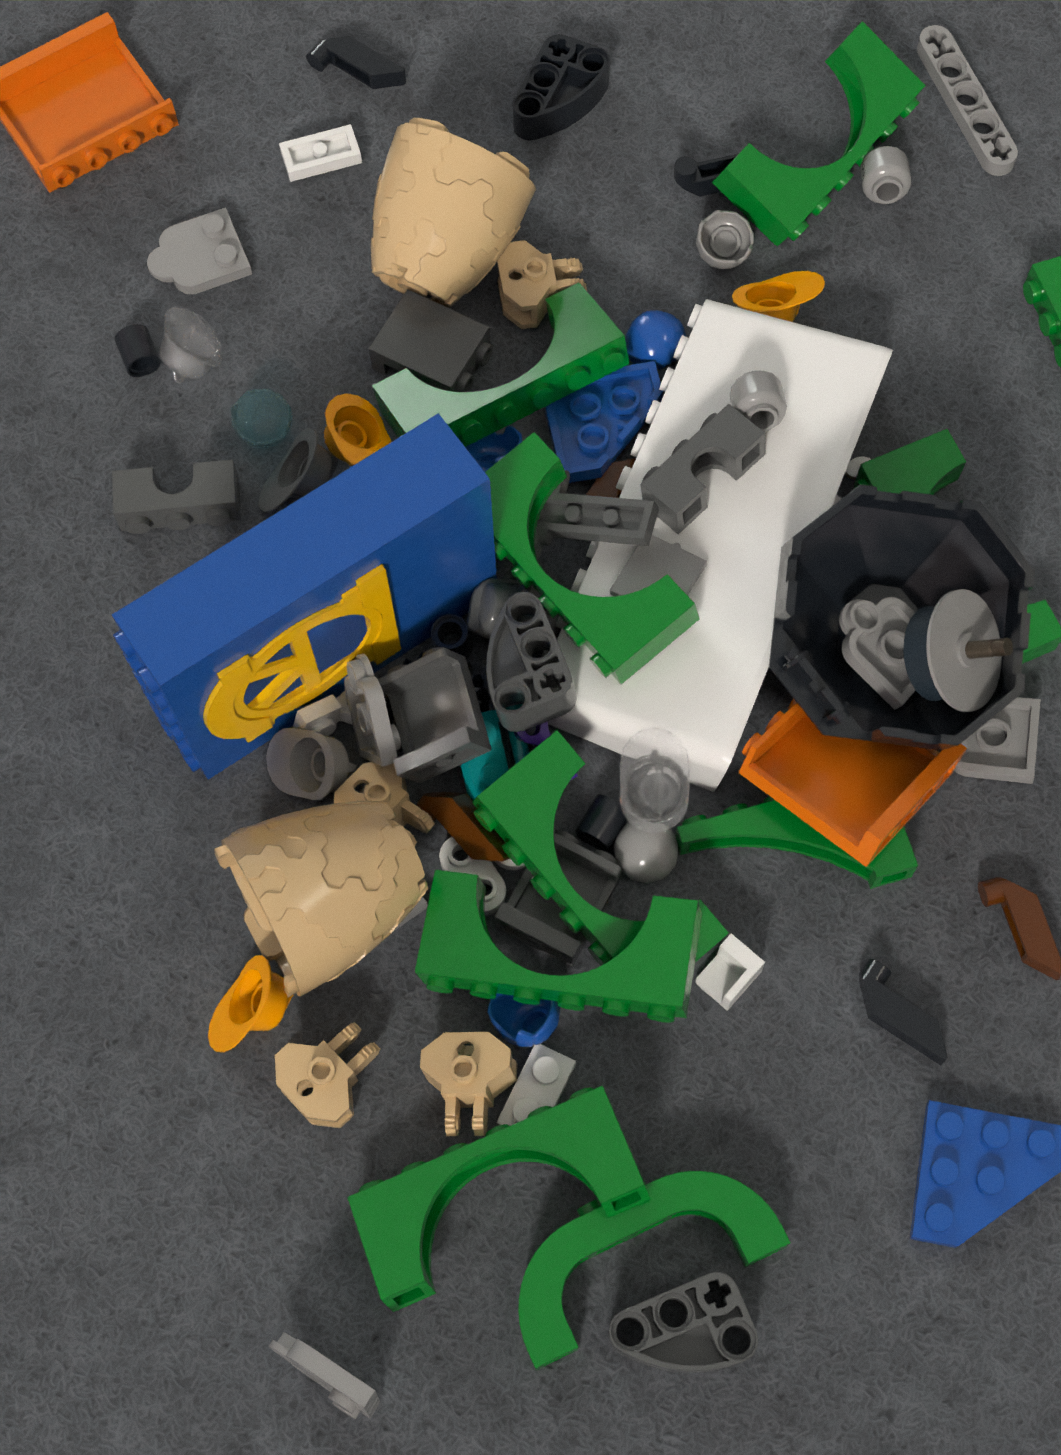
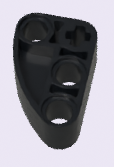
M558 34L547 38L513 100V128L516 135L523 140H537L566 129L587 115L602 99L609 86L610 58L606 50L566 35Z

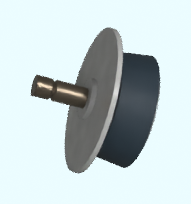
M966 589L950 591L938 601L935 607L926 606L916 611L907 625L903 645L905 668L914 689L927 700L938 701L943 699L949 706L962 712L976 711L990 700L998 684L1002 656H1009L1013 652L1011 639L1000 638L994 616L985 601L976 593Z

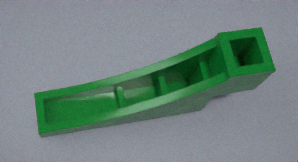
M770 796L764 799V803L748 807L745 803L730 806L723 811L722 815L707 818L706 815L690 817L682 822V826L677 827L675 836L680 855L707 849L729 847L771 848L795 852L829 862L867 880L870 889L911 878L918 867L904 827L874 860L865 867Z

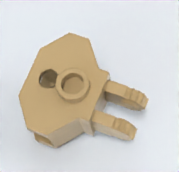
M525 240L510 242L497 261L500 275L498 277V288L503 315L521 329L535 328L539 325L547 313L546 298L578 282L587 291L586 283H584L583 279H575L583 271L582 263H580L579 259L565 258L552 260L551 253L542 254Z
M373 762L363 763L334 792V804L350 801H386L396 815L393 819L389 820L391 826L402 825L404 827L408 823L423 833H428L435 824L428 813L410 802L405 778L397 776L394 764L380 766ZM366 784L359 793L355 791L357 785ZM405 829V830L407 831V833L409 834V836H410V838H411V840H412V842H413V844H414V847H415L417 841H416L414 835H412L411 832H409L407 829Z
M355 1022L347 1025L328 1044L324 1040L318 1046L287 1043L275 1055L276 1085L312 1125L341 1128L354 1116L352 1087L358 1082L356 1076L376 1058L381 1050L374 1042L369 1043L347 1064L338 1056L358 1038L362 1029ZM307 1088H313L310 1095L302 1096Z
M445 1032L421 1050L420 1068L428 1082L441 1092L445 1100L444 1125L446 1136L458 1135L461 1126V1108H473L472 1129L474 1130V1136H485L488 1127V1107H493L494 1098L517 1081V1062L512 1058L511 1049L490 1032Z

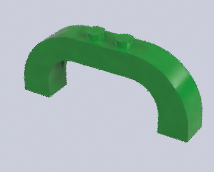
M706 1171L678 1172L645 1184L651 1197L650 1200L609 1218L598 1199L577 1209L580 1217L561 1226L541 1244L529 1262L522 1280L519 1295V1323L524 1344L535 1370L543 1368L577 1351L579 1348L563 1312L562 1294L571 1273L586 1260L675 1217L695 1215L715 1222L727 1233L746 1268L786 1248L791 1243L776 1214L757 1193L746 1185L728 1176Z

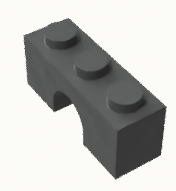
M728 404L718 414L713 413L708 416L703 422L701 429L689 440L681 441L673 450L671 457L660 467L655 466L646 473L640 484L642 500L654 501L659 508L657 517L679 535L708 508L706 486L697 480L696 477L705 470L719 469L728 473L737 481L765 455V432Z
M233 459L193 463V479L191 484L182 492L175 494L160 491V484L153 467L112 471L113 515L121 532L128 531L133 534H143L150 529L164 527L172 530H184L189 528L190 525L206 523L212 526H225L231 521L241 520L239 476Z

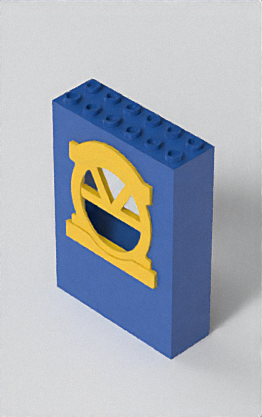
M438 413L113 613L112 617L119 628V631L113 634V637L123 651L122 654L132 668V672L149 700V704L158 717L159 723L168 737L174 740L180 749V754L192 772L200 768L209 780L271 740L283 728L293 726L298 710L332 694L335 698L345 691V677L348 676L347 662L355 660L356 655L364 653L370 661L373 673L430 638L431 627L439 617L446 614L462 617L467 614L474 589L481 582L489 578L497 579L490 478Z

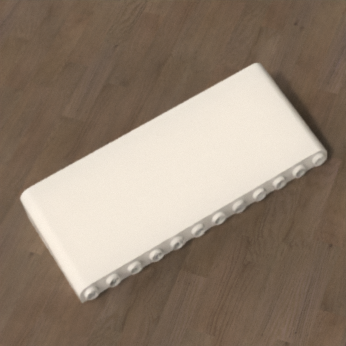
M706 299L703 306L699 304L694 306L687 326L693 328L689 338L683 335L680 338L673 358L679 360L675 370L669 367L666 370L659 390L665 392L662 401L653 400L645 420L646 423L651 424L647 435L639 433L631 451V455L637 458L632 468L624 467L616 489L622 491L619 498L642 500L640 484L646 473L655 466L660 467L671 457L673 450L681 441L689 440L701 429L703 422L708 416L713 413L718 414L728 404L731 405V386L736 379L745 373L767 371L773 373L781 381L787 405L785 417L780 424L765 432V455L737 481L728 473L719 469L705 470L696 477L697 480L706 486L708 508L679 535L658 517L656 518L652 535L670 544L679 543L681 549L707 561V566L688 594L689 598L696 604L700 620L628 680L620 684L612 674L605 678L596 669L589 659L594 654L585 644L578 648L563 630L567 624L560 616L558 617L555 627L562 630L557 642L570 670L577 700L570 712L548 721V724L696 786L715 792L731 763L769 667L781 547L832 507L893 350ZM591 541L586 557L591 558L592 561L587 571L579 569L571 591L589 596L614 597V595L610 594V588L638 545ZM544 650L541 657L547 655L549 651ZM555 687V688H552V689H551L552 692H558V691H559V690H558V687Z

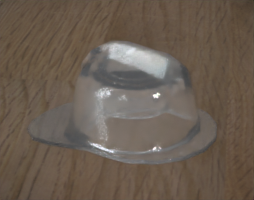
M182 307L167 309L164 315L165 334L159 349V357L172 370L174 382L180 384L186 378L200 379L212 367L220 366V341L213 327L204 318Z
M654 727L641 730L633 735L623 748L620 761V800L622 811L629 823L639 830L650 833L667 831L677 825L687 811L690 790L689 758L687 749L676 735L668 730Z

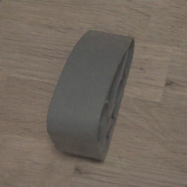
M515 593L505 602L496 619L487 651L486 673L488 688L500 723L509 731L520 732L567 714L575 706L577 697L570 670L540 600L532 593ZM524 615L534 616L528 622H517ZM538 650L549 651L544 657H531ZM555 687H558V690H559V691H558V692H552L551 689H552V688H555ZM511 702H524L517 710L505 709Z
M721 1272L708 1273L622 1310L614 1316L608 1330L609 1343L619 1354L643 1365L679 1373H705L723 1370L743 1363L754 1355L759 1340L756 1328L736 1283L730 1276ZM715 1283L717 1290L721 1287H724L727 1296L722 1300L723 1308H716L715 1302L708 1305L705 1301L704 1296L710 1291L708 1284ZM673 1301L683 1307L686 1317L685 1322L680 1327L673 1328L663 1323L660 1317V1307L664 1303ZM624 1320L637 1322L643 1332L641 1342L635 1346L622 1344L616 1335L618 1324ZM737 1328L745 1334L748 1343L743 1354H731L725 1349L722 1339L727 1329Z

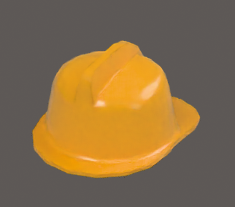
M794 271L762 282L743 285L734 291L732 299L733 303L740 308L793 322L799 312L800 304L819 295L825 287V281L823 276L816 272Z
M345 393L335 396L328 403L325 411L326 427L324 439L328 450L337 459L353 466L392 442L377 409L369 401L358 395Z
M256 955L247 962L238 979L216 1007L208 1031L209 1045L215 1052L225 1053L233 1049L249 1031H269L278 1026L293 995L287 996L284 990V978L271 971L269 961L264 956Z

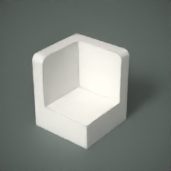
M731 933L719 946L715 958L696 978V984L728 1011L762 972L765 961Z

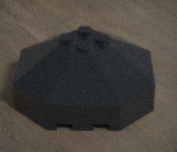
M859 485L781 547L769 668L822 735L942 751L958 746L1024 692L1026 674H1021L1023 650L1028 649L1031 613H1027L1028 592L1034 585L1035 570L981 502L965 499L960 502L937 499V495L902 491L898 494L877 491V487ZM966 589L976 593L991 610L1000 638H1009L1013 643L1012 654L1002 656L1001 671L995 692L982 708L972 712L958 711L949 706L943 699L938 701L927 700L915 690L901 707L894 710L844 659L842 643L846 635L840 627L839 615L842 608L850 601L862 599L876 604L884 598L895 597L905 602L916 612L926 606L935 607L945 594L953 590Z

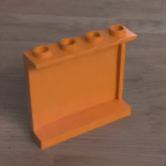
M108 12L0 67V121L49 193L70 185L75 179L92 170L101 169L107 162L124 153L133 152L139 145L156 136L165 135L173 127L179 125L172 100L170 98L163 99L120 39L115 22Z
M793 698L786 713H783L781 710L778 711L768 723L765 733L761 735L756 732L745 744L742 754L746 758L739 770V774L867 867L951 776L967 748L960 743L958 746L938 752L932 749L822 735Z

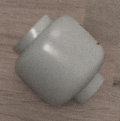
M892 146L878 147L870 151L863 158L860 166L862 190L869 200L874 203L889 204L902 199L908 193L911 187V172L909 160L902 150Z
M751 371L736 379L731 386V406L764 432L780 424L785 417L787 405L781 381L773 373Z

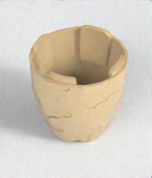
M413 118L409 123L401 124L397 127L382 174H380L377 183L372 216L374 220L373 238H371L372 273L379 277L385 285L400 293L405 294L408 289L424 297H427L429 294L432 296L430 300L450 308L464 294H467L476 287L496 264L520 229V223L536 188L529 179V169L509 153L497 152L494 154L479 145L447 132L448 129L438 121Z
M350 801L282 814L232 832L231 835L221 840L222 846L214 849L220 866L224 869L230 866L248 906L244 912V921L262 956L268 961L275 960L284 974V990L288 997L294 994L301 997L323 983L339 977L345 970L357 964L397 928L428 890V884L423 879L425 873L414 844L402 825L391 826L389 820L393 819L396 815L386 801Z

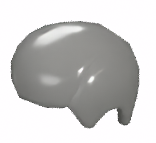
M716 210L704 220H701L697 229L695 245L701 259L708 265L720 270L731 269L739 266L751 254L754 244V233L749 221L737 212Z
M642 817L627 822L620 830L614 841V858L617 860V865L622 868L621 871L630 880L648 884L664 879L675 867L678 859V843L669 826L658 819Z

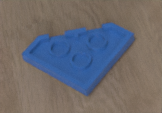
M655 361L624 366L544 407L553 450L561 460L564 470L569 471V483L601 478L646 423L645 420L653 400L662 401L663 391L659 390L661 382Z
M929 1100L926 1103L910 1239L956 1248L1060 1173L1061 1125Z

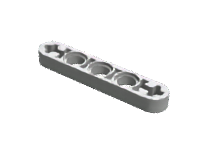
M938 25L924 28L920 33L917 53L979 163L991 175L1002 176L1008 174L1013 169L1018 155L1017 146L949 30ZM941 44L940 50L937 48L936 45ZM952 67L957 69L960 75L957 77H947L941 72V69ZM969 95L975 99L976 103L969 106L963 105L957 100V97ZM985 123L992 128V132L981 134L973 128V125ZM994 150H995L996 154L998 155V156H996V157H992V156H993V153H994Z

